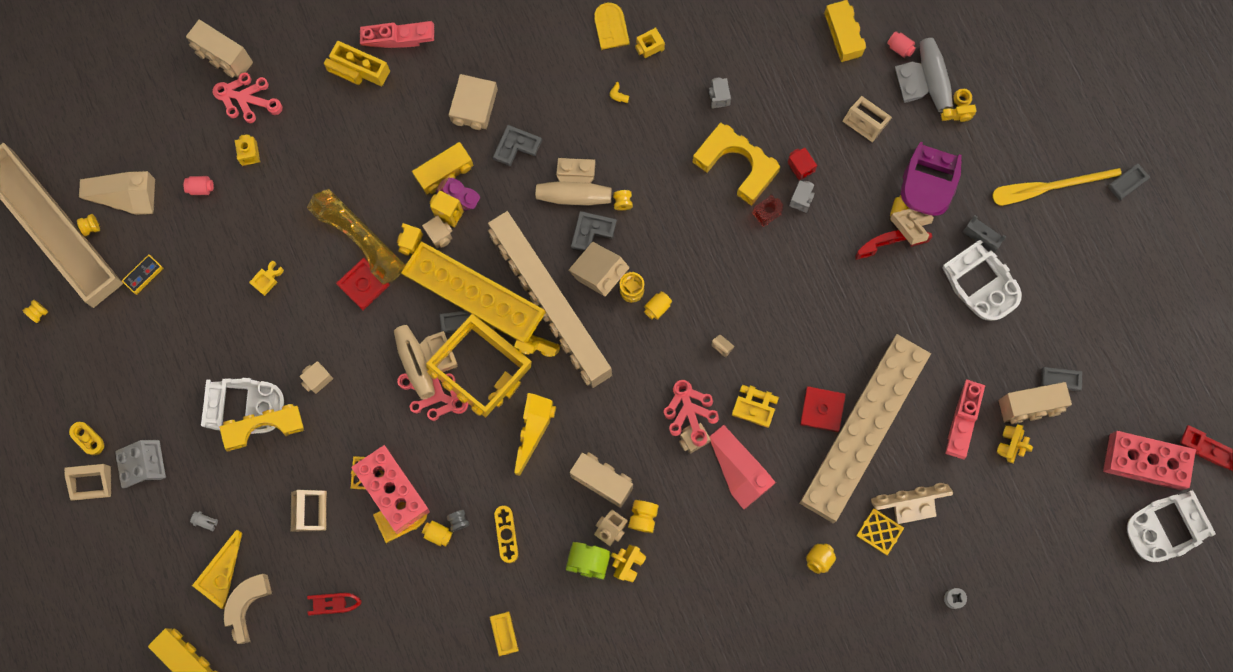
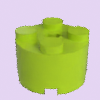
M573 542L566 571L581 573L580 575L590 578L593 575L595 578L604 580L610 551L596 546L591 547L583 543Z

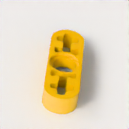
M500 506L495 511L500 557L506 563H513L518 559L519 555L513 512L507 506ZM502 510L509 513V516H506V523L511 522V526L504 525L499 527V524H503V519L498 517ZM504 529L512 531V537L509 540H503L501 537V532ZM514 542V545H510V550L515 552V555H512V559L508 560V557L504 556V553H507V546L502 547V543L509 544Z

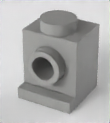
M727 78L712 79V87L709 88L710 99H712L711 108L730 106L731 97Z
M799 181L789 206L807 213L815 194L812 192L814 184L809 181Z

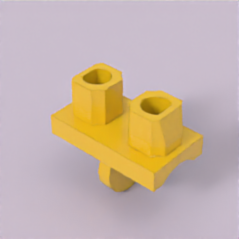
M1018 424L1016 427L1006 426L1003 437L1011 439V444L1000 443L997 450L999 455L1007 458V461L1013 464L1018 449H1020L1018 455L1024 457L1026 451L1032 452L1033 449L1028 444L1029 437H1024L1023 442H1021L1025 432L1023 426Z
M629 544L627 550L621 548L618 555L612 552L611 557L615 559L612 566L617 568L613 576L622 581L634 582L637 573L630 569L633 562L641 566L646 559V556L640 552V548Z

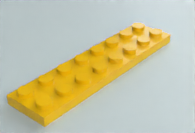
M422 241L401 272L407 278L523 343L528 342L546 313L539 306Z

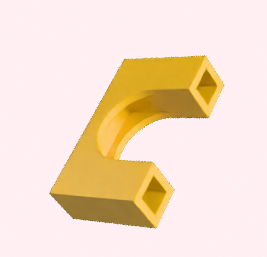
M720 122L693 155V163L708 173L724 154L735 152L744 155L749 160L752 171L738 188L737 195L752 206L778 174L780 165L774 158L767 157L759 147L749 144V141L744 136L734 133V130L729 125H724Z

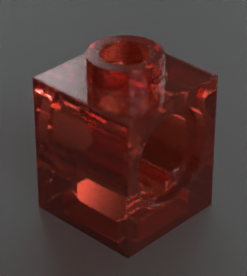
M770 195L756 205L752 213L761 225L765 227L782 215L783 204L778 198L775 199L773 195ZM771 207L774 212L768 213L764 208Z

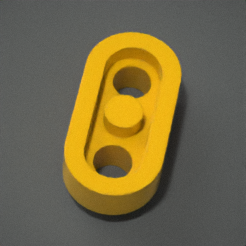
M76 422L71 426L70 436L84 452L90 455H98L103 451L104 441L88 424ZM84 429V434L80 436V431ZM97 443V447L93 449L92 445Z

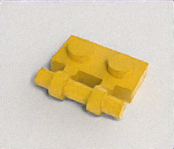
M742 385L740 392L747 394L746 398L738 396L732 416L769 428L775 408L769 407L768 404L769 402L777 404L779 397L772 395L768 391L755 389L756 387L751 385L750 387ZM754 396L763 399V403L760 404L751 401V399Z

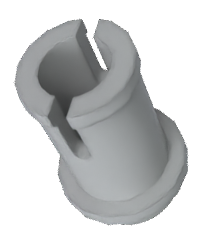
M199 511L194 512L190 522L193 523V526L198 525L214 531V526H217L218 520L205 516Z

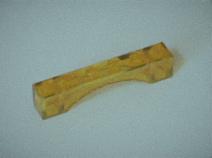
M330 189L313 195L307 209L319 221L330 224L348 235L361 248L368 260L371 273L383 285L399 277L405 264Z

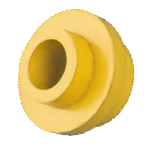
M967 89L957 90L953 96L954 103L957 106L969 105L972 101L971 92ZM959 97H964L965 101L960 100Z

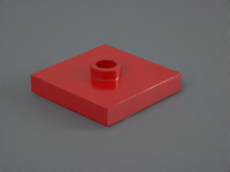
M364 257L336 283L362 311L390 286V283Z
M807 386L800 425L839 432L846 394Z

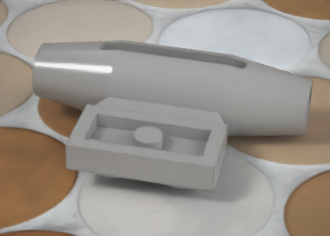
M926 38L919 43L921 63L910 62L895 66V71L904 103L921 99L929 92L938 112H943V109L953 108L951 84L943 56L934 38Z

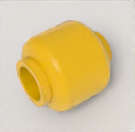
M828 544L814 545L806 557L809 569L817 574L828 572L836 560L833 552L834 549Z

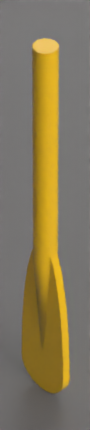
M1118 168L1050 183L1032 182L1002 186L994 190L993 200L996 204L1004 206L1036 197L1048 190L1121 176V169Z

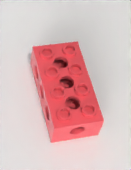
M1116 431L1109 436L1103 472L1172 489L1184 490L1190 488L1196 449Z
M385 445L351 467L397 535L430 513ZM379 470L385 471L382 477H375ZM395 486L393 493H386L388 487ZM406 502L404 509H397L398 503Z

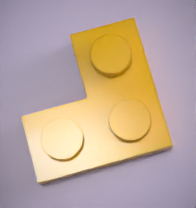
M531 335L527 343L516 340L514 347L524 354H533L536 350H539L541 354L552 357L559 352L561 345Z

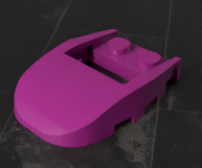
M920 142L904 171L901 198L905 205L912 210L932 216L941 215L948 210L956 194L961 176L962 155L955 156L922 145L923 142ZM920 164L953 175L952 180L948 181L915 170L916 165Z

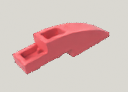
M432 21L405 25L386 23L360 27V44L362 46L384 48L420 46L422 42L434 41V23Z
M966 379L950 427L945 454L963 460L966 458L985 385Z

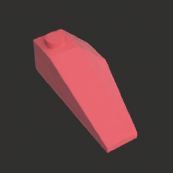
M725 425L709 436L730 493L743 510L774 486L776 482Z

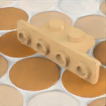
M938 483L932 487H918L911 491H898L896 494L879 495L876 498H872L871 502L876 510L894 507L895 520L897 524L936 517L934 499L953 495V490L948 484Z

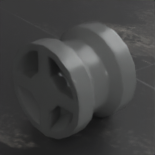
M464 510L446 516L447 521L451 524V532L461 530L470 525L469 521L465 519Z

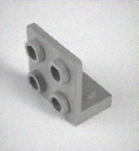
M140 440L116 451V461L122 488L130 487L144 480H161L166 478L159 440Z

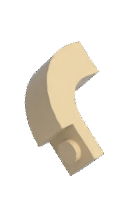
M260 574L243 581L233 590L227 600L224 610V624L226 627L233 626L232 637L234 641H237V644L250 642L245 620L249 605L260 597L272 594L268 575Z

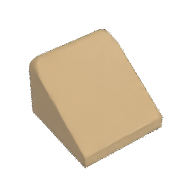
M722 335L714 338L711 344L724 357H727L734 348V345Z

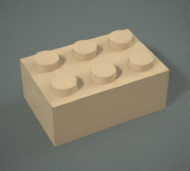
M201 20L197 21L186 36L190 42L189 46L196 50V55L202 59L206 57L214 67L223 68L224 72L232 78L235 76L239 79V75L246 73L253 64L244 47Z
M1066 382L1008 393L998 400L1004 423L1011 422V424L1021 423L1028 418L1030 421L1038 420L1047 414L1049 417L1058 416L1062 412H1066V408L1072 405Z
M589 452L587 455L582 453L570 471L571 478L620 508L633 490V483H631L632 479L623 473L621 475L616 474L612 466L604 463V465L600 464L598 458Z

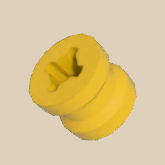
M620 190L613 193V198L616 201L614 204L615 210H628L633 207L630 201L632 197L631 191Z
M93 214L88 215L85 219H77L78 227L83 236H88L90 232L100 231L98 221Z
M34 299L28 308L22 310L36 323L40 321L42 315L48 313Z

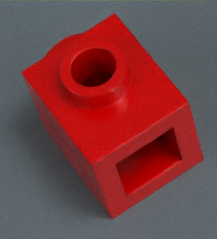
M806 148L796 149L790 153L787 163L799 181L816 171L817 164Z

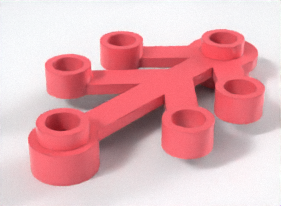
M241 73L239 79L229 84L225 82L217 83L213 88V95L216 99L223 100L227 108L226 113L230 118H236L239 115L238 109L233 106L230 98L237 99L247 123H253L256 120V115L250 110L247 103L265 107L272 115L280 114L283 108L278 99L265 100L251 96L260 90L268 88L269 84L263 77L258 78L256 84L240 92L234 91V89L251 83V77L248 73ZM244 77H248L246 81H242ZM261 82H265L263 86H259ZM273 103H276L275 107H270ZM235 110V113L230 114V111ZM248 115H253L251 119H247Z
M406 373L401 374L398 378V385L404 390H409L410 388L415 390L411 382L407 386L403 385L404 380L408 379ZM446 374L448 377H452L455 382V377L452 374ZM432 378L435 394L432 397L421 401H413L410 404V410L417 414L423 408L440 401L447 403L443 407L438 409L432 408L427 412L428 418L432 421H436L439 416L451 411L456 414L464 413L468 408L467 402L465 404L462 403V406L457 408L455 405L460 401L456 397L457 394L452 390L450 391L451 396L444 394L438 378ZM418 404L419 409L413 410V405ZM431 412H437L436 417H430Z
M679 380L673 387L675 396L669 406L664 409L665 417L667 419H674L676 417L675 409L680 401H683L684 406L674 423L669 426L670 433L673 436L680 435L682 432L681 426L688 416L693 431L691 433L692 443L695 446H703L707 442V435L703 429H700L695 413L707 418L711 424L718 422L719 416L715 410H708L691 403L690 397L701 401L704 407H710L713 404L712 396L695 391L689 382ZM673 411L672 414H670V415L667 414V412ZM711 415L716 416L714 419L709 418ZM675 427L679 428L677 431L672 430ZM700 437L703 438L701 441H696Z

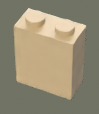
M460 74L449 112L451 122L458 126H463L464 124L476 130H481V128L487 130L498 90L496 82Z
M592 242L571 266L569 271L577 281L606 296L627 272L629 266L619 255Z

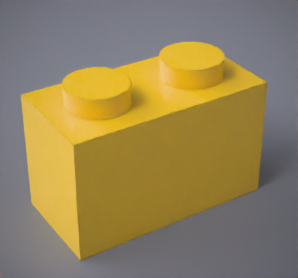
M440 190L437 195L435 194L431 198L430 207L434 216H439L441 221L447 222L448 225L455 228L464 213L460 201Z

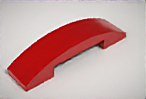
M900 230L882 234L862 246L855 258L858 260L874 256L877 252V247L907 239ZM927 232V233L929 234V236H928V239H927L926 241L919 242V243L912 244V245L910 244V246H915V245H919V244H923V243L929 242V241L931 240V238H932V234L929 233V232Z
M1187 425L1180 444L1184 447L1196 449L1195 454L1233 471V449L1207 437L1206 433Z

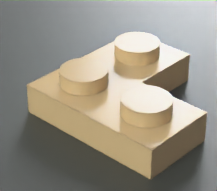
M907 209L893 213L890 219L912 245L928 239L929 234L922 226L932 223L934 217Z

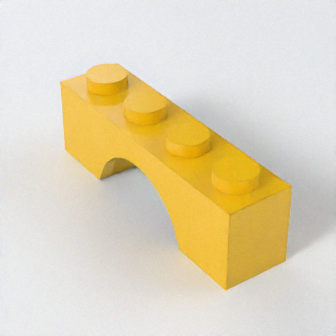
M289 404L283 406L282 410L274 412V409L262 412L263 415L255 417L252 414L244 416L241 421L229 420L223 422V425L219 426L225 450L231 451L246 447L250 434L261 426L276 427L285 436L304 431L298 406Z

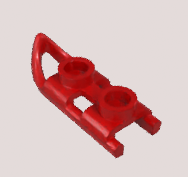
M351 593L307 596L308 600L313 599V611H308V615L349 612L362 603L360 598ZM345 596L355 599L357 603L345 608ZM325 598H332V601L325 602ZM326 607H333V609L326 610Z

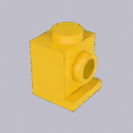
M654 28L637 37L635 48L639 55L643 54L647 58L659 51H664L665 42L658 30Z
M241 135L238 140H235L237 160L242 166L260 162L257 141L253 136Z
M403 223L401 227L404 231L399 234L397 243H399L398 251L405 255L413 254L420 244L423 233L421 229Z

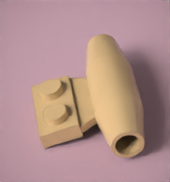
M558 158L557 178L559 182L537 184L536 199L567 205L589 206L611 203L612 188L592 184L595 176V160Z
M408 325L399 326L394 330L398 354L408 379L421 399H428L435 394L432 377L427 373L426 363L447 341L446 335L442 331L426 337L419 344ZM451 351L437 366L442 372L458 367L453 352Z

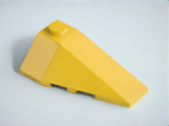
M531 393L527 395L523 416L526 425L521 430L520 442H522V445L519 446L515 474L518 476L524 470L548 427L551 417L554 418L556 406H553L552 400Z

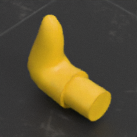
M616 82L609 93L610 97L615 101L628 103L629 96L618 92L620 85L619 82Z

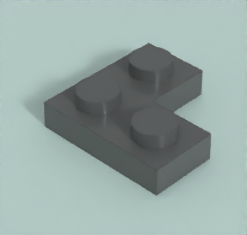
M507 125L493 159L511 166L518 150L535 157L542 138Z
M580 211L571 249L585 251L593 242L594 235L613 239L617 219Z

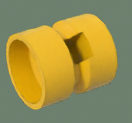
M635 272L624 274L619 282L621 297L630 303L639 301L644 294V280L642 276Z
M634 500L632 508L634 515L630 517L628 528L653 533L655 525L653 518L657 516L659 505Z

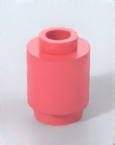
M894 32L887 42L890 48L903 58L906 56L910 57L916 49L914 41L898 32Z
M190 176L184 179L185 193L190 195H209L213 191L214 184L209 176Z

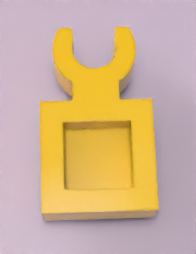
M967 105L956 107V109H943V113H941L942 121L951 119L960 120L961 122L969 121L977 112L976 106Z
M274 261L269 263L267 271L261 269L249 282L264 296L277 283L274 279L275 276H280L284 271L282 267L273 271V268L276 266Z
M505 371L494 385L497 391L491 393L488 400L491 401L513 376ZM518 381L507 393L506 397L510 399L521 385V382ZM503 399L498 403L497 407L503 404Z

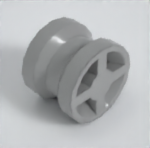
M960 588L950 589L944 595V602L951 609L961 608L966 604L967 596Z

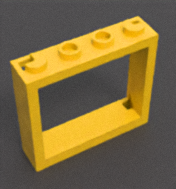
M471 314L426 363V367L428 369L427 373L433 379L438 378L446 390L454 391L457 394L456 397L465 404L467 402L472 406L473 412L479 416L482 414L486 418L531 368L532 361L478 317ZM471 329L520 367L486 407L437 368Z

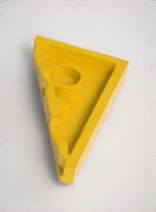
M239 530L233 533L192 585L221 609H224L226 606L242 532Z

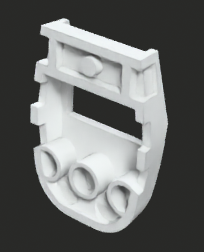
M979 240L944 264L942 268L956 295L978 317L990 321L998 320L1018 307L1022 294L1017 281L1013 280L1010 275V269L1007 265H1003L996 258L997 255L992 251L988 252L981 245L983 242ZM986 260L998 277L968 297L958 284L957 279Z
M251 378L222 379L220 382L206 380L201 426L220 431L219 426H222L226 388L248 390L245 416L252 414L255 417L263 415L262 412L274 409V412L282 410L284 406L283 394L276 385L264 381H254ZM261 426L251 434L267 433L276 427Z
M1193 490L1154 501L1135 513L1127 523L1128 537L1135 551L1141 558L1151 562H1160L1184 555L1187 551L1203 543L1202 540L1208 536L1216 534ZM1172 503H1175L1193 538L1175 547H1172L1154 512Z

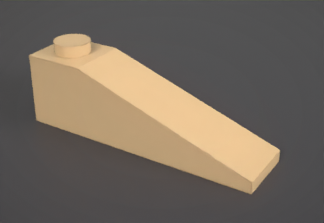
M146 171L125 172L80 179L79 198L107 205L114 209L124 210L134 215L153 214L155 178Z

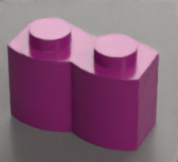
M454 178L442 179L436 190L437 193L440 190L458 199L463 210L474 209L480 199L476 191L465 188L460 181Z

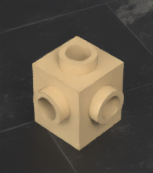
M611 510L605 518L602 516L596 524L598 529L594 535L611 546L615 540L619 542L625 532L622 530L628 520L614 510Z

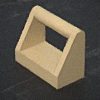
M861 96L849 109L843 122L873 143L892 117ZM863 105L884 121L881 124L858 109V107Z
M98 464L65 468V479L71 501L111 497V466ZM101 475L104 490L76 492L77 477Z
M296 490L291 492V531H326L327 491ZM305 496H319L318 526H304Z

